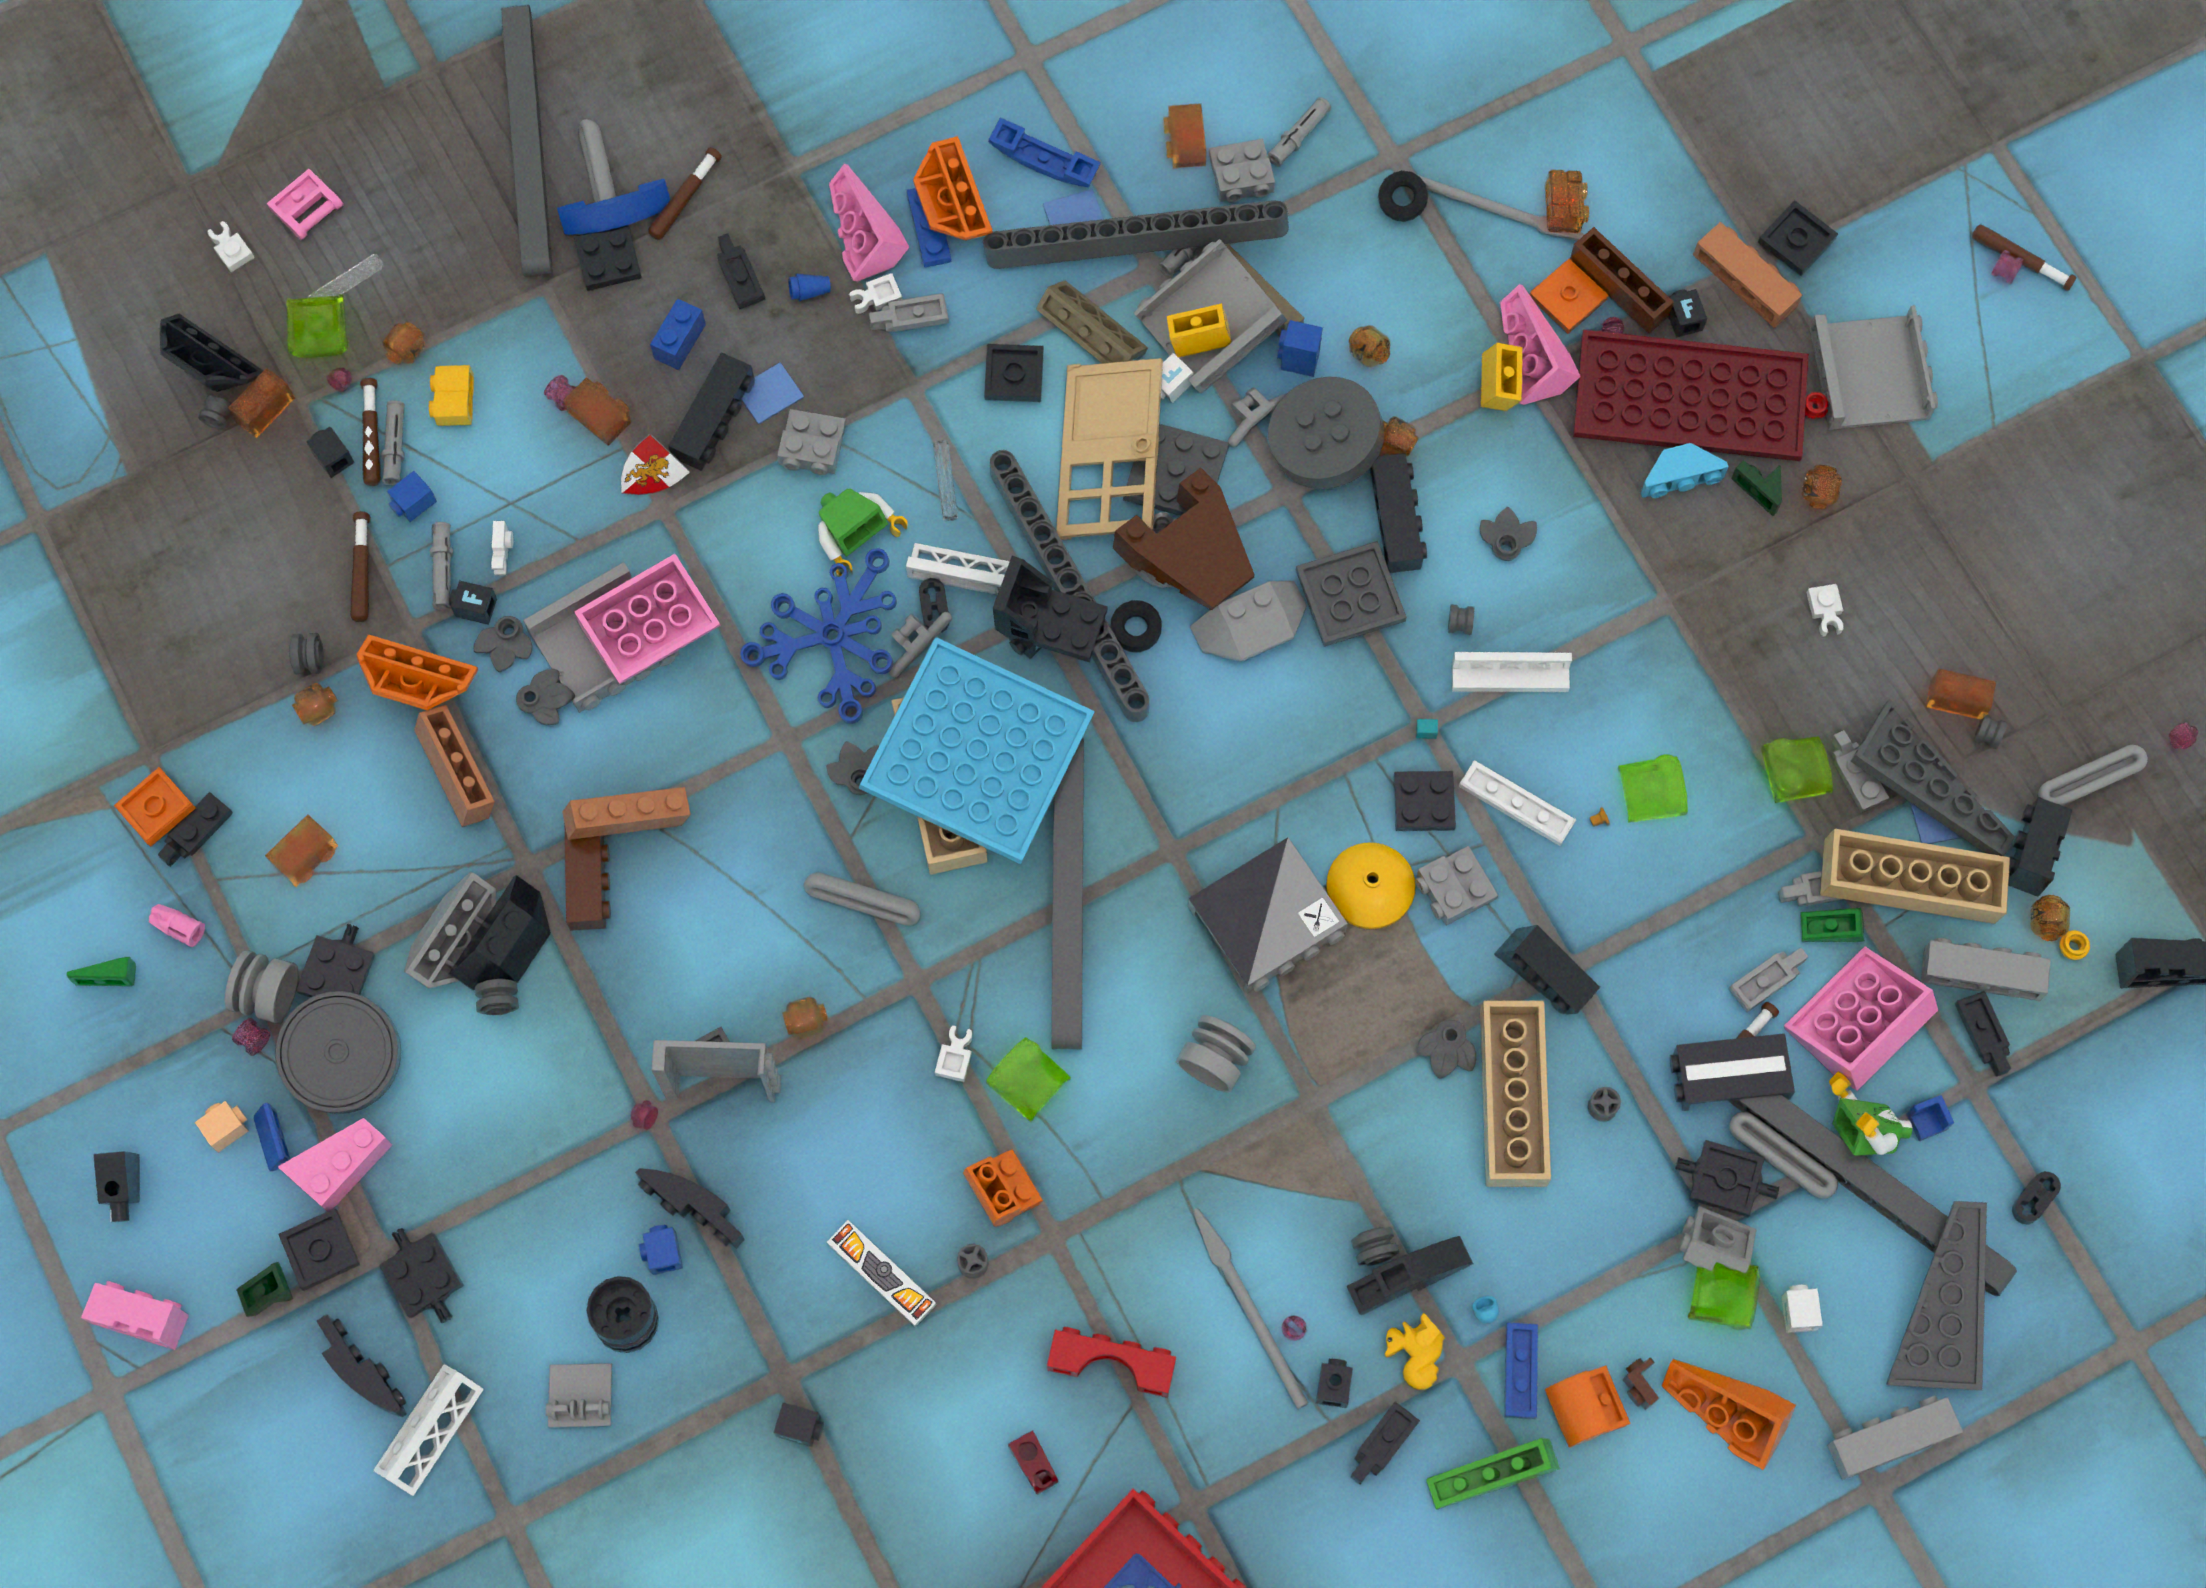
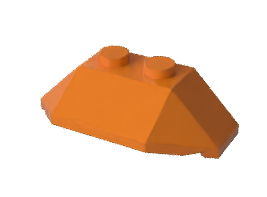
M956 136L931 143L913 178V183L930 229L963 240L992 234V227L959 137Z
M369 634L357 652V660L372 694L424 710H429L467 691L478 672V667Z

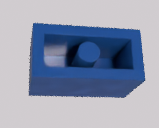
M677 298L650 343L655 360L677 370L681 368L706 325L701 309Z
M1292 320L1289 321L1288 329H1282L1278 344L1277 358L1282 359L1281 370L1314 377L1320 354L1323 327Z

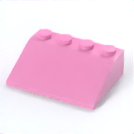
M676 554L671 555L574 611L578 624L619 684L720 626L719 621Z
M1864 947L1784 1025V1028L1833 1075L1841 1072L1850 1081V1087L1858 1091L1938 1011L1932 989L1872 950Z

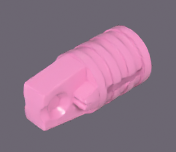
M161 904L152 907L149 923L163 933L190 947H194L201 940L205 931L204 923L183 914L179 910Z

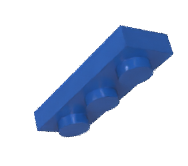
M907 189V197L924 268L950 263L951 255L946 234L930 229L916 189Z
M1506 1323L1504 1418H1537L1538 1324Z

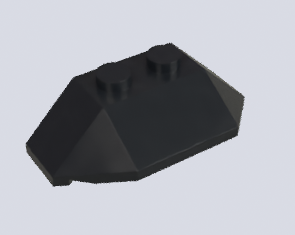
M181 314L161 319L160 355L206 385L207 388L220 392L265 377L266 372Z
M515 875L448 974L471 990H475L477 984L492 979H506L518 983L551 934L540 891Z

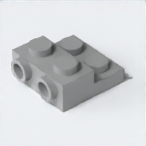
M1263 139L1209 148V157L1220 202H1236L1245 197H1264L1269 193H1274L1275 180Z
M790 409L786 429L783 430L777 455L779 465L789 470H799V468L811 470V472L818 475L835 474L846 427V418Z
M1469 846L1446 858L1442 856L1419 868L1417 879H1415L1420 892L1423 895L1427 894L1432 901L1430 906L1433 914L1438 920L1442 919L1446 926L1489 904L1499 896Z
M1699 1206L1694 1217L1689 1215L1682 1231L1685 1234L1681 1240L1679 1250L1684 1252L1683 1260L1690 1262L1694 1266L1712 1271L1716 1262L1729 1269L1738 1270L1746 1274L1751 1263L1757 1229Z

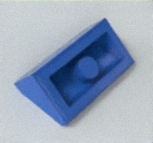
M264 1103L255 1113L254 1122L268 1170L275 1171L279 1169L278 1166L290 1160L277 1112L270 1104Z

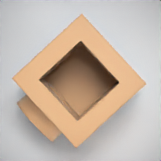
M226 1101L209 1107L205 1111L206 1115L195 1122L208 1143L218 1153L249 1132L243 1124L248 1120L237 1105L232 1108Z

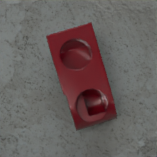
M1033 1430L1008 1444L1011 1453L1037 1495L1059 1483Z

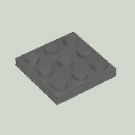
M1159 424L1154 509L1179 516L1187 512L1177 502L1179 483L1199 468H1202L1218 483L1229 448V442ZM1134 461L1126 486L1144 485L1146 461ZM1144 495L1123 496V500L1143 505Z
M1378 541L1296 566L1297 576L1324 647L1406 622V614Z

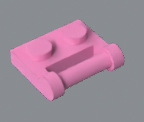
M308 169L271 199L267 205L295 236L302 240L308 235L307 232L334 209H340L343 203L326 184ZM322 197L327 200L301 223L296 221L300 215Z

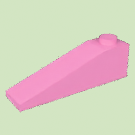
M843 164L830 181L829 187L834 213L839 214L841 227L838 229L839 238L844 240L845 251L842 252L843 261L853 281L858 282L895 267L909 249V246L900 228L850 166Z
M1519 284L1500 304L1504 333L1508 334L1509 345L1522 347V401L1519 403L1525 405L1562 394L1581 376L1570 353L1525 287Z

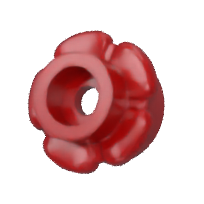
M1813 392L1807 395L1806 417L1816 419V417L1823 418L1827 415L1829 404L1824 394Z

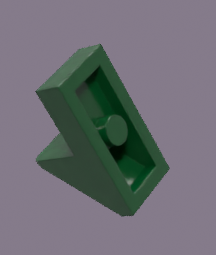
M1743 460L1735 468L1731 479L1767 512L1774 516L1782 503L1781 466L1779 465L1764 479L1758 468L1749 465Z
M274 1262L236 1289L246 1317L256 1316L276 1302L291 1301L293 1299L279 1262Z

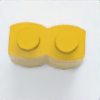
M470 365L436 366L435 375L430 376V388L434 392V399L429 401L430 417H434L437 426L471 425L473 418L474 374Z

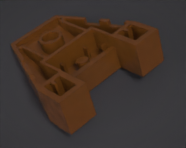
M1199 468L1179 483L1177 502L1187 512L1157 534L1136 515L1115 530L1113 549L1133 569L1139 572L1143 570L1156 577V581L1163 585L1167 583L1179 589L1180 594L1213 610L1254 579L1255 574L1221 487L1202 468Z

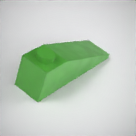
M1540 1438L1427 1478L1426 1481L1435 1507L1440 1509L1559 1470L1560 1467L1550 1439Z

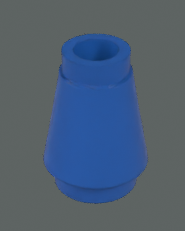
M795 274V277H789L788 279L791 300L798 299L800 302L831 292L829 276Z

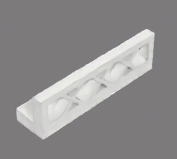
M915 543L912 556H908L906 570L908 578L923 581L935 578L944 585L998 595L1005 576L1002 573L1007 570L1010 561ZM919 553L930 554L935 561L918 558ZM951 559L960 560L964 567L946 564V562ZM980 564L987 565L991 572L977 570L973 568L977 567Z
M1455 652L1451 664L1452 692H1569V668L1572 662V653Z
M443 1364L373 1471L414 1496L484 1389L458 1371ZM461 1383L472 1389L465 1401L456 1403L455 1392ZM450 1411L451 1422L446 1428L438 1430L437 1419L442 1413ZM433 1438L434 1448L430 1454L420 1457L419 1447L422 1442ZM415 1465L416 1475L408 1486L398 1478L406 1467Z

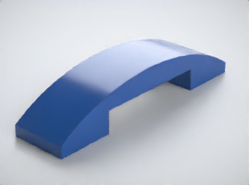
M1001 117L988 140L992 146L1016 162L1053 179L1077 186L1089 187L1101 162L1075 151L1074 155H1071L1025 134V128Z
M665 178L638 185L639 191L585 205L583 200L558 207L557 210L564 234H588L611 230L641 221L661 212L671 200Z

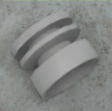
M242 951L237 957L228 977L225 990V1006L227 1010L235 1013L240 1011L246 1016L251 1015L255 1011L256 1017L260 1020L275 1024L281 1023L288 1014L295 997L299 976L298 966L293 962L278 958L272 959L269 963L268 957L264 954L256 955L253 951Z
M1203 1015L1198 1021L1199 1028H1194L1192 1031L1193 1038L1199 1044L1186 1042L1176 1062L1186 1073L1205 1085L1218 1091L1231 1092L1241 1074L1234 1064L1247 1065L1249 1060L1247 1056L1253 1054L1256 1045L1235 1026L1215 1017Z

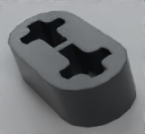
M935 578L924 580L919 587L923 622L927 629L934 623L932 621V610H938L939 616L943 612H948L944 585ZM931 587L937 592L936 602H931L930 595L927 594ZM949 624L940 633H943L948 628Z
M2046 1171L2035 1176L2012 1206L2014 1218L2022 1224H2031L2041 1217L2061 1189L2059 1178L2055 1174ZM2046 1180L2051 1183L2049 1185L2051 1191L2047 1190L2039 1196L2037 1192L2042 1185L2038 1181L2042 1183ZM2031 1200L2035 1201L2036 1203L2031 1208L2033 1214L2030 1213L2025 1216L2022 1213L2024 1208L2021 1204L2025 1206Z

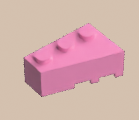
M362 1118L281 1164L278 1168L323 1209L330 1211L389 1150L392 1144L367 1120Z
M107 1281L106 1285L94 1284L81 1316L83 1320L90 1324L172 1350L176 1349L189 1316L181 1310V1304L164 1299V1301L152 1299V1295L139 1290H135V1293L123 1291L124 1286Z

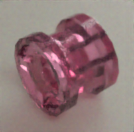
M2005 249L1991 275L1995 277L2001 276L2011 285L2025 259L2021 257L2015 258Z
M559 375L546 386L544 396L549 400H554L556 407L560 411H565L578 400L580 390L576 386H571L569 380L564 375Z
M248 1018L238 1026L232 1036V1041L236 1045H243L246 1052L254 1056L265 1047L271 1033L266 1028H259L254 1019Z

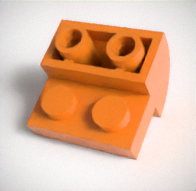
M1013 1149L994 1158L991 1156L966 1167L963 1171V1175L995 1227L1011 1222L1015 1216L1040 1205L1043 1201Z
M1606 1365L1588 1372H1581L1544 1389L1569 1448L1631 1424Z

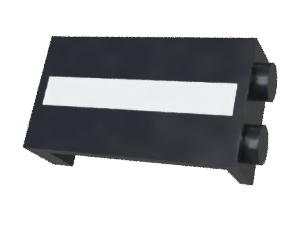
M1785 1033L1676 1045L1673 1055L1669 1057L1671 1072L1677 1074L1678 1084H1674L1676 1102H1681L1682 1111L1689 1110L1691 1104L1782 1095L1786 1099L1791 1100L1795 1093Z

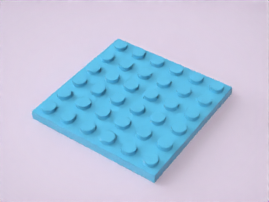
M935 637L859 785V789L1021 864L1095 711Z

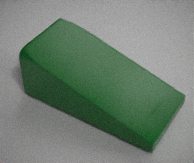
M1861 908L1801 912L1802 942L1865 941L1863 912Z
M122 957L68 971L66 976L75 986H132L135 982L136 963L130 957Z

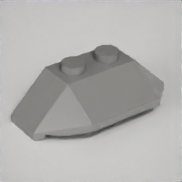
M1269 581L1223 601L1193 623L1190 629L1202 653L1214 654L1242 662L1294 639L1307 605L1295 581Z
M469 872L443 897L411 945L404 972L427 988L458 982L457 979L448 973L496 904V889L473 872Z

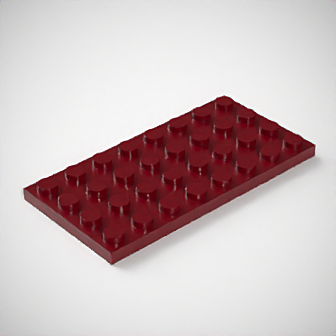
M1583 330L1579 360V374L1581 377L1578 379L1573 437L1671 448L1692 443L1708 452L1801 461L1809 354Z

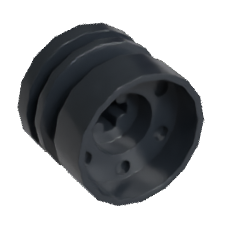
M617 1276L606 1279L594 1288L588 1298L586 1312L589 1324L602 1343L615 1352L629 1353L640 1350L652 1340L657 1332L659 1316L656 1305L644 1286L631 1277ZM624 1315L626 1317L630 1316L631 1319L626 1322L624 1320L621 1321L619 1318Z

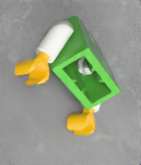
M846 489L838 496L831 492L827 493L820 502L823 508L818 512L822 520L818 525L819 542L830 561L834 560L835 564L841 563L849 567L852 574V565L848 560H843L842 554L846 557L887 526V520L891 523L890 532L895 537H900L901 535L899 529L894 526L895 524H901L905 529L908 527L906 518L895 516L893 514L894 510L875 493H857L852 489ZM839 569L835 570L837 576L841 577L842 574L839 572Z
M1837 1072L1829 1080L1833 1093L1839 1099L1832 1124L1853 1155L1891 1154L1897 1150L1900 1138L1909 1139L1911 1137L1912 1124L1910 1121L1898 1120L1889 1106L1885 1104L1857 1100L1852 1091L1847 1089L1851 1083L1844 1074Z

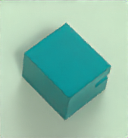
M1417 719L1416 738L1436 739L1438 735V719Z

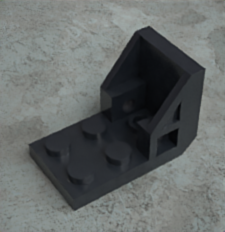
M1012 556L993 606L995 630L1004 636L1086 662H1090L1108 611V606L1052 590V581L1024 559Z

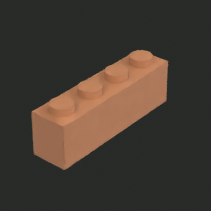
M1719 222L1697 242L1693 256L1773 328H1776L1798 307L1802 298L1798 287L1794 283L1785 280L1774 265L1767 264L1752 246L1746 245L1739 239L1737 233L1732 228L1726 227L1723 223Z
M447 705L420 712L414 731L461 826L464 827L489 819L495 801Z
M685 787L570 800L562 811L568 840L682 826L691 815Z

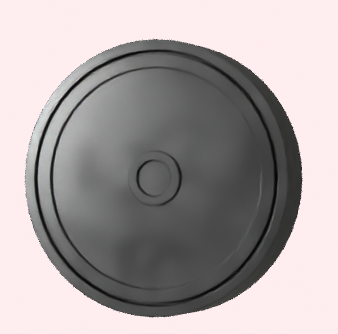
M1330 376L1306 381L1293 388L1280 400L1270 418L1268 441L1280 469L1291 480L1309 488L1330 489L1356 480L1374 464L1381 452L1385 431L1382 416L1371 394L1352 380Z
M326 992L307 999L298 1005L286 1018L277 1037L276 1065L284 1085L300 1102L326 1113H351L370 1106L390 1088L400 1066L401 1043L393 1021L377 1004L361 995L350 992Z

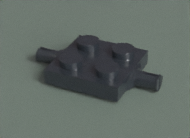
M347 924L342 940H331L316 935L296 989L298 994L313 997L326 992L344 991L361 995L375 955L373 952L360 949L353 944L359 930L357 926L353 925L352 927L351 924Z
M1708 1140L1704 1141L1701 1155L1696 1162L1678 1157L1675 1170L1692 1174L1693 1185L1689 1200L1745 1217L1750 1216L1753 1202L1758 1194L1777 1199L1780 1188L1762 1182L1761 1171L1765 1157Z
M403 1228L398 1229L397 1232L394 1231L391 1235L394 1237L400 1250L379 1266L407 1317L413 1318L424 1310L434 1309L440 1323L447 1322L446 1319L450 1320L452 1315L444 1301L447 1300L450 1294L464 1285L438 1238L431 1232L416 1242H410Z

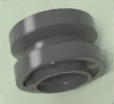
M309 633L307 639H304L302 634L292 635L289 645V658L296 675L304 674L306 668L309 669L311 674L321 673L324 662V650L318 633Z
M492 979L477 984L475 986V995L482 999L476 1002V1011L486 1015H504L519 1008L518 998L512 996L518 992L517 983L506 979Z
M1378 1227L1358 1234L1357 1237L1351 1240L1353 1249L1361 1251L1356 1256L1358 1265L1370 1266L1390 1260L1399 1253L1397 1244L1390 1243V1240L1394 1237L1392 1228Z

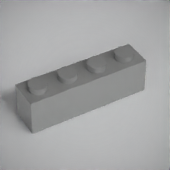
M1936 938L1934 941L1930 940L1924 948L1921 983L1979 992L1985 991L1991 994L2041 1001L2048 994L2051 959L2041 958V954L2026 952L2022 955L2012 953L2008 948L1999 947L1990 950L1984 949L1980 944L1976 943L1958 945L1952 944V941L1949 939Z
M1935 1395L1920 1401V1408L1910 1411L1908 1406L1891 1412L1892 1418L1881 1422L1880 1418L1877 1417L1863 1423L1864 1429L1855 1433L1849 1428L1834 1434L1835 1440L1827 1446L1842 1480L1952 1439L1963 1433L1948 1397L1938 1400Z

